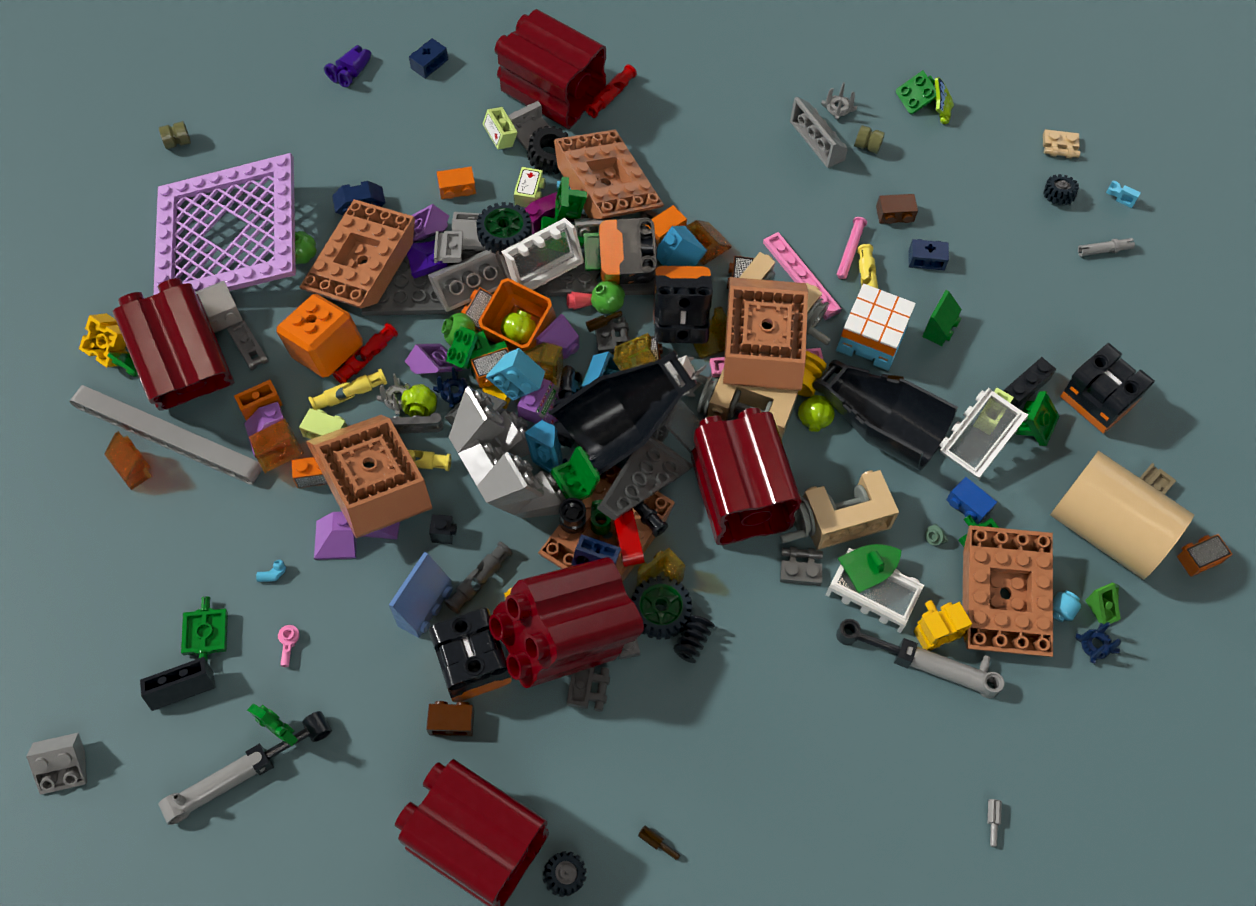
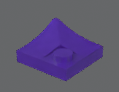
M435 240L413 243L407 255L411 274L414 279L448 267V263H443V261L434 263Z

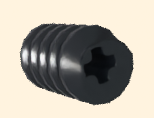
M690 616L689 622L685 625L686 630L681 632L682 637H679L677 640L678 644L674 645V652L683 660L696 663L692 656H700L696 649L703 650L704 646L700 642H707L708 639L703 635H711V631L707 628L713 629L715 627L714 623L701 616Z

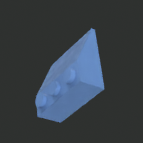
M426 552L422 554L389 604L397 626L418 638L422 633L427 632L430 627V620L433 616L438 615L442 607L441 603L451 595L453 590L451 579Z

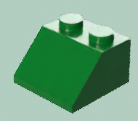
M945 290L922 336L940 346H943L946 340L950 341L954 333L952 328H957L962 319L959 317L962 309L950 291Z

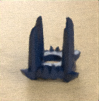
M452 367V378L442 382L441 376H438L437 386H433V390L440 393L442 399L449 403V408H454L456 403L461 402L468 383L465 378H462V380L458 379V372H456L455 367ZM451 386H457L459 391L453 394Z
M1110 622L1100 623L1098 629H1090L1082 635L1076 633L1075 638L1081 642L1084 652L1090 656V662L1093 664L1096 663V659H1103L1110 653L1119 654L1120 649L1117 647L1121 644V639L1118 638L1112 643L1109 635L1105 633L1106 629L1110 626ZM1094 638L1102 641L1103 645L1100 648L1093 646L1092 640Z

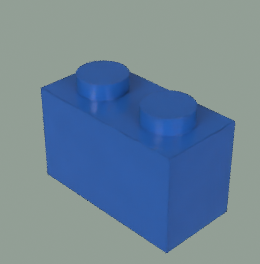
M967 477L950 492L946 499L954 509H958L965 517L971 515L977 524L992 511L997 501Z

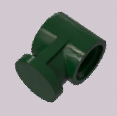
M595 500L591 503V530L597 535H605L611 529V518L597 509L602 500ZM604 520L606 522L603 524H599L596 521Z

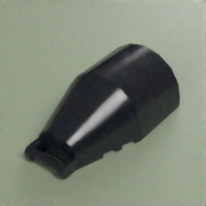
M675 350L660 360L598 377L549 411V414L554 416L565 427L578 447L581 446L588 453L591 464L598 470L600 475L643 447L683 394L697 385L696 381L691 379L678 360ZM668 362L672 364L685 383L683 387H680L665 364Z
M832 360L829 368L821 377L813 381L812 387L825 395V398L867 443L917 470L923 469L945 438L956 415L958 406L907 380L900 379L897 381L887 378L888 375L885 374L881 376L869 374V370L849 366L838 360ZM836 373L835 378L830 383H827L826 381Z

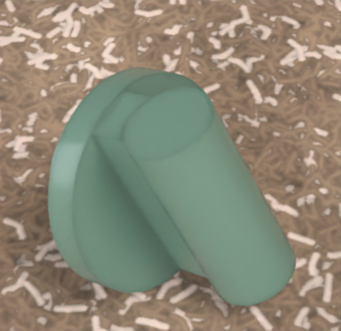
M937 524L926 529L925 537L931 545L944 544L948 541L943 529Z

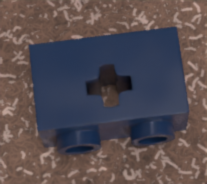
M431 38L409 56L411 69L426 79L448 61L447 48Z
M912 239L909 247V268L945 271L949 261V242Z

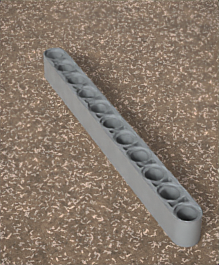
M84 385L80 386L69 401L81 411L247 484L252 485L263 470V466L252 458Z

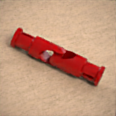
M627 64L624 70L618 73L594 97V101L586 105L585 111L592 118H596L599 112L605 109L629 84V81L636 77V69Z
M386 323L378 334L375 333L365 346L359 348L344 362V366L338 371L333 372L335 379L340 384L347 383V380L354 374L357 375L375 355L387 346V343L393 337L398 336L396 329L391 324ZM360 354L364 361H359L356 357Z

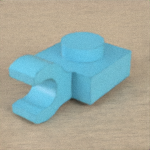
M1112 181L1106 191L1107 194L1117 197V202L1130 208L1133 207L1141 193L1126 185L1121 188L1117 181Z

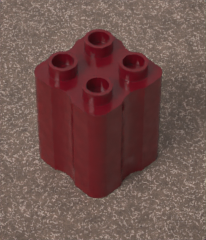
M538 9L533 10L529 15H522L517 22L516 31L511 32L508 36L502 35L496 42L495 54L498 55V64L500 65L497 71V78L500 79L501 91L526 106L538 101L542 105V115L567 129H570L581 118L586 105L591 104L594 101V97L606 86V74L604 72L606 46Z
M173 278L160 283L157 286L160 293L147 298L143 297L142 292L124 295L118 299L120 306L112 311L147 398L151 404H155L159 411L171 409L195 398L227 388L235 383L199 295L196 294L192 284H183L180 278Z
M749 408L739 413L736 420L723 421L720 416H710L700 421L699 427L694 432L693 439L696 447L691 452V461L716 544L727 545L752 537L768 536L791 529L796 520L794 513L800 508L802 500L773 414L771 412H761L759 408Z
M609 557L518 580L512 587L510 595L506 597L505 601L497 605L489 618V628L492 636L496 640H501L509 652L506 660L508 672L513 679L519 680L524 688H530L613 661L621 654L623 646L634 642L644 629L643 620L636 605L628 597L623 586L622 577L615 563Z
M452 759L446 766L438 762L432 767L423 782V787L429 790L425 799L419 806L409 802L399 814L395 822V827L401 830L398 840L405 846V850L484 905L505 906L524 873L548 838L547 820L455 759Z

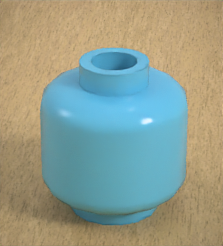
M1067 590L1058 592L1053 598V618L1060 622L1064 620L1073 621L1081 609L1080 598Z

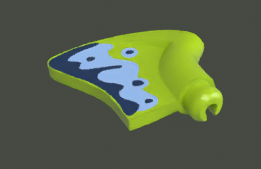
M938 77L935 78L936 111L940 114V122L948 124L954 103L946 85Z

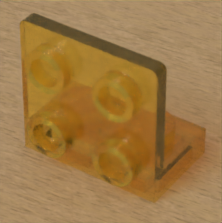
M721 306L714 308V314L712 319H710L709 341L702 344H693L700 359L725 351L727 316Z
M649 333L615 346L613 361L620 371L657 360L651 351L652 338Z
M667 548L665 551L661 550L653 557L654 560L650 563H644L637 570L636 587L640 586L644 580L648 581L650 577L654 579L663 571L664 575L669 577V580L672 581L674 578L679 584L684 579L685 564L670 548Z

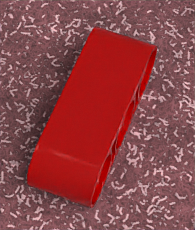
M631 509L615 521L613 520L624 567L645 563L634 512Z

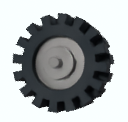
M1058 174V177L1056 175L1050 176L1046 182L1044 197L1048 201L1052 200L1053 204L1055 202H1058V205H1061V203L1067 205V203L1071 204L1072 201H1075L1079 183L1073 180L1072 177L1067 178L1068 175H1064V177H1062V174Z
M566 851L557 853L544 866L545 870L542 876H545L543 882L544 884L547 883L548 886L546 888L548 891L551 889L553 891L552 894H559V897L572 895L586 881L585 873H587V870L583 868L585 863L584 861L580 862V856H574L573 852L566 853Z

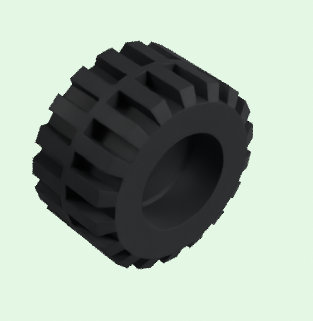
M544 126V129L540 127L537 131L533 132L529 140L527 157L530 160L531 166H535L534 169L543 170V174L547 172L548 175H552V172L555 174L559 173L556 153L549 154L542 148L552 147L555 149L554 140L568 137L567 132L563 133V129H556V126H552V128Z

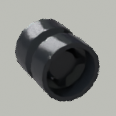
M577 498L565 499L559 506V522L565 532L570 534L579 533L586 525L585 504Z

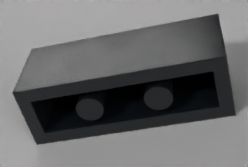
M1043 357L1037 360L1004 389V392L1014 397L1011 404L1019 408L1051 379L1056 368Z
M204 657L140 680L141 697L151 711L216 688L214 672Z

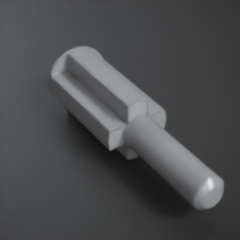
M996 799L988 800V824H991V847L997 846L998 825L1001 824L1002 801Z

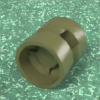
M184 121L174 123L172 127L170 125L159 127V132L166 149L174 148L177 144L182 146L191 143Z
M861 125L854 147L860 149L867 147L868 151L878 154L885 132L879 130L872 132L870 127Z

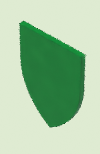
M872 544L840 556L838 560L857 592L861 593L884 582L893 574L900 561L902 550L888 545Z

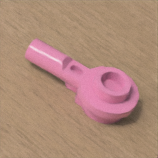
M293 625L282 627L278 633V639L283 645L281 667H289L291 648L295 646L300 637L298 629Z

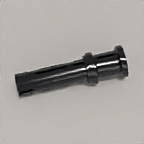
M644 501L633 508L640 515L641 522L651 529L654 537L661 535L668 528V524L657 516V511L650 509Z

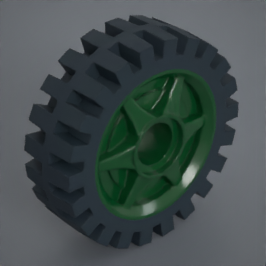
M502 202L501 206L498 203H495L494 207L489 205L487 210H482V214H479L476 222L478 240L481 242V245L485 246L486 250H491L492 253L496 254L499 251V255H503L501 251L532 235V223L529 213L524 208L520 209V205L516 204L514 207L513 203L510 202L508 205H506V202Z
M656 576V579L650 577L648 581L644 580L641 582L640 586H637L632 594L631 600L635 603L643 620L644 629L642 634H648L649 638L656 637V640H661V638L665 637V639H670V636L675 637L679 632L681 633L686 623L689 622L692 611L691 597H689L688 590L684 589V585L682 583L678 584L674 578L669 580L667 576H665V579L661 578V576ZM664 605L666 609L660 611L656 609V606Z

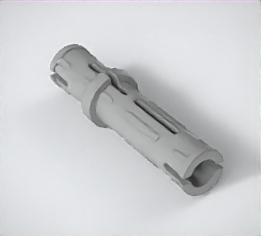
M1133 238L1112 239L1108 242L1079 245L1078 252H1082L1079 253L1080 257L1107 252L1118 253L1121 250L1134 249L1135 242H1131L1134 241Z

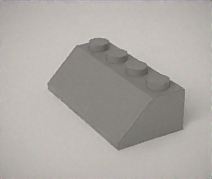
M799 97L794 98L790 119L791 124L827 168L845 161L848 150L845 143H842L837 137L836 132L832 131L826 120L818 114L816 108L808 101Z
M485 250L462 260V263L452 264L428 275L433 290L446 312L471 302L470 296L474 289L478 290L481 287L492 293L496 291L501 280L511 279L503 255H499V251L496 254L492 253L491 250Z
M225 281L196 292L201 299L214 333L243 321Z

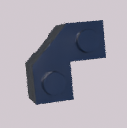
M363 181L361 185L350 187V184L342 185L332 195L335 213L343 216L354 199L379 207L386 203L382 186L370 181Z

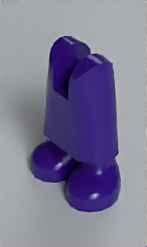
M356 45L336 60V66L331 63L326 64L324 72L334 83L339 81L342 87H348L352 83V77H357L369 62L372 53L370 50H362L361 46Z

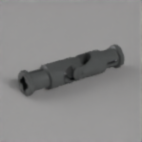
M498 542L497 548L491 554H487L477 568L456 588V592L450 599L444 601L445 605L458 614L460 612L459 609L477 594L489 577L499 570L501 563L513 554L511 549L503 542ZM475 581L478 584L472 588L471 582Z

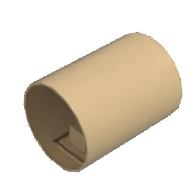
M1098 451L1050 516L1144 580L1174 547L1191 523L1194 514Z

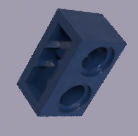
M581 534L571 565L575 566L605 557L611 558L616 565L621 548Z

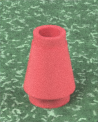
M580 292L567 294L568 309L576 310L592 305V294Z

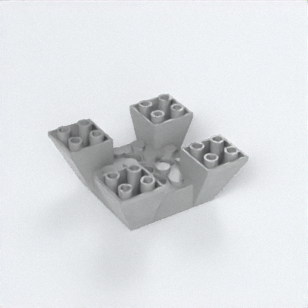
M468 386L464 391L449 439L486 503L519 518L559 514V506L566 498L552 474L540 471L534 476L531 472L533 470L531 464L527 460L521 459L530 454L525 437L526 427L528 426L527 422L523 417H518L515 412H509L505 408L501 414L497 411L495 412L492 407L494 403L489 396H483L479 390L475 391Z

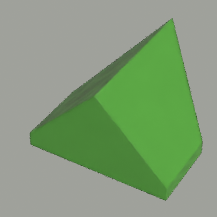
M1112 582L1098 588L1085 600L1099 623L1105 624L1110 622L1112 624L1121 619L1118 584Z

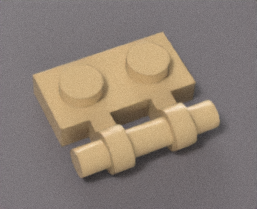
M1045 129L1043 133L1044 154H1050L1052 157L1057 155L1066 156L1069 159H1072V157L1079 158V133Z

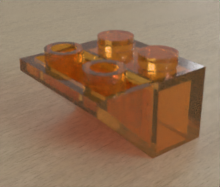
M695 220L686 226L707 250L700 260L703 265L732 247L709 222Z
M286 418L249 436L255 456L264 473L304 454Z
M119 431L116 432L104 455L132 490L152 477L148 471L151 467L129 437H123Z

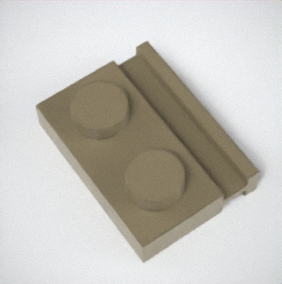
M1152 463L1141 475L1140 479L1165 495L1176 480L1162 469H1157L1154 466L1155 464Z

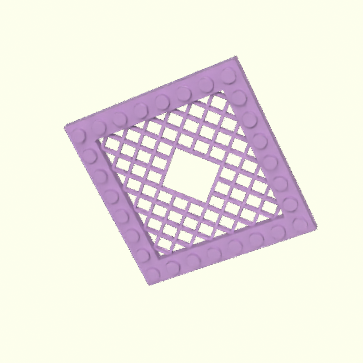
M291 153L158 186L153 295L160 293L157 287L160 283L169 279L180 278L183 274L188 277L182 283L192 284L195 292L221 281H225L228 290L233 291L296 275L294 157ZM268 179L273 181L268 188L263 186ZM251 184L256 185L251 192L246 190ZM234 188H237L239 190L234 197L231 196L230 193ZM261 188L264 192L258 198L255 194ZM218 192L222 193L223 195L217 201L213 199ZM243 193L247 194L248 196L242 202L238 200ZM268 194H271L273 197L268 203L263 201ZM202 196L206 199L201 205L196 203ZM226 197L230 198L231 200L226 206L221 204ZM251 198L255 199L256 201L251 207L246 205ZM185 200L188 201L189 204L184 209L180 208ZM210 201L213 202L214 205L209 210L204 208ZM235 202L238 203L239 206L234 211L229 209ZM260 203L265 205L259 212L254 210ZM194 205L197 207V209L191 215L190 213H188V211ZM219 206L222 210L216 216L213 212ZM243 207L248 209L243 216L238 215ZM268 208L273 210L268 217L263 215ZM201 211H204L205 215L200 220L196 218ZM227 211L248 225L223 250L204 238V236ZM252 212L256 214L251 221L246 219ZM184 215L189 216L184 224L179 222ZM209 216H212L214 219L208 225L204 223ZM261 217L265 221L258 227L255 223ZM193 220H195L197 223L192 229L187 227ZM268 223L272 224L273 227L268 232L263 230ZM201 225L206 227L200 234L195 232ZM251 227L255 228L256 231L251 236L246 234ZM186 229L189 232L182 239L179 235ZM261 232L265 236L258 242L255 238ZM194 234L197 238L190 244L187 240ZM244 236L248 240L240 246L237 243ZM176 238H177L178 240H180V242H179L177 245H176ZM268 238L274 240L268 247L263 245ZM203 240L205 243L200 249L196 248L195 246L198 242ZM251 242L255 243L256 246L251 251L246 249ZM186 244L188 248L183 253L179 252L178 250ZM211 245L214 248L207 255L203 251ZM236 246L239 250L232 256L229 252ZM261 247L265 251L258 257L255 253ZM192 249L197 251L191 259L187 257ZM217 250L222 252L216 260L212 258ZM244 251L248 255L240 261L237 258ZM268 253L274 255L268 262L263 260ZM200 255H203L205 258L199 264L194 262ZM225 256L231 258L225 265L220 263ZM251 257L255 258L256 261L251 266L246 265ZM186 259L188 262L183 268H180L178 266L179 263ZM208 260L212 261L213 264L208 269L203 267ZM234 261L239 263L234 270L229 269ZM192 264L195 265L196 268L190 274L186 272ZM217 265L220 266L222 269L217 274L211 273ZM175 268L179 270V272L176 275ZM201 269L205 273L199 279L195 278L194 276Z

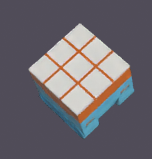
M863 283L844 326L836 351L850 357L856 351V355L871 361L875 358L874 366L889 371L916 303Z

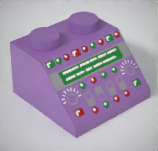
M543 379L539 390L521 397L517 405L518 417H523L525 420L536 424L543 420L554 425L558 420L550 415L549 411L553 409V403L560 399L558 397L559 388L551 381Z

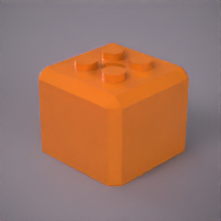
M506 278L501 280L478 322L489 341L495 344L505 341L509 351L520 348L532 359L537 353L536 338L556 319V315L549 298ZM517 310L532 315L530 319L535 321L536 328L528 343L519 344L502 334L501 324L506 315L512 312L516 313Z
M312 294L283 320L276 330L290 356L322 378L329 377L363 345V339L350 313L318 294Z

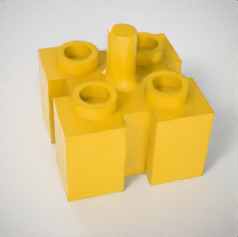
M107 313L89 315L85 327L88 334L83 335L79 350L88 356H97L96 361L106 368L117 366L107 356L108 353H128V351L125 349L126 344L116 319Z
M929 600L925 603L928 611L922 614L921 620L917 622L918 625L913 631L922 648L931 651L945 643L948 644L962 638L966 633L965 631L972 625V622L960 602L955 604L949 602L941 606V611L938 612L933 601Z

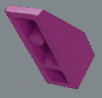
M557 192L535 200L525 208L531 217L532 234L541 230V219L543 216L555 217Z

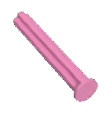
M855 217L853 220L854 225L836 274L839 279L847 278L863 229L867 225V220L862 217Z

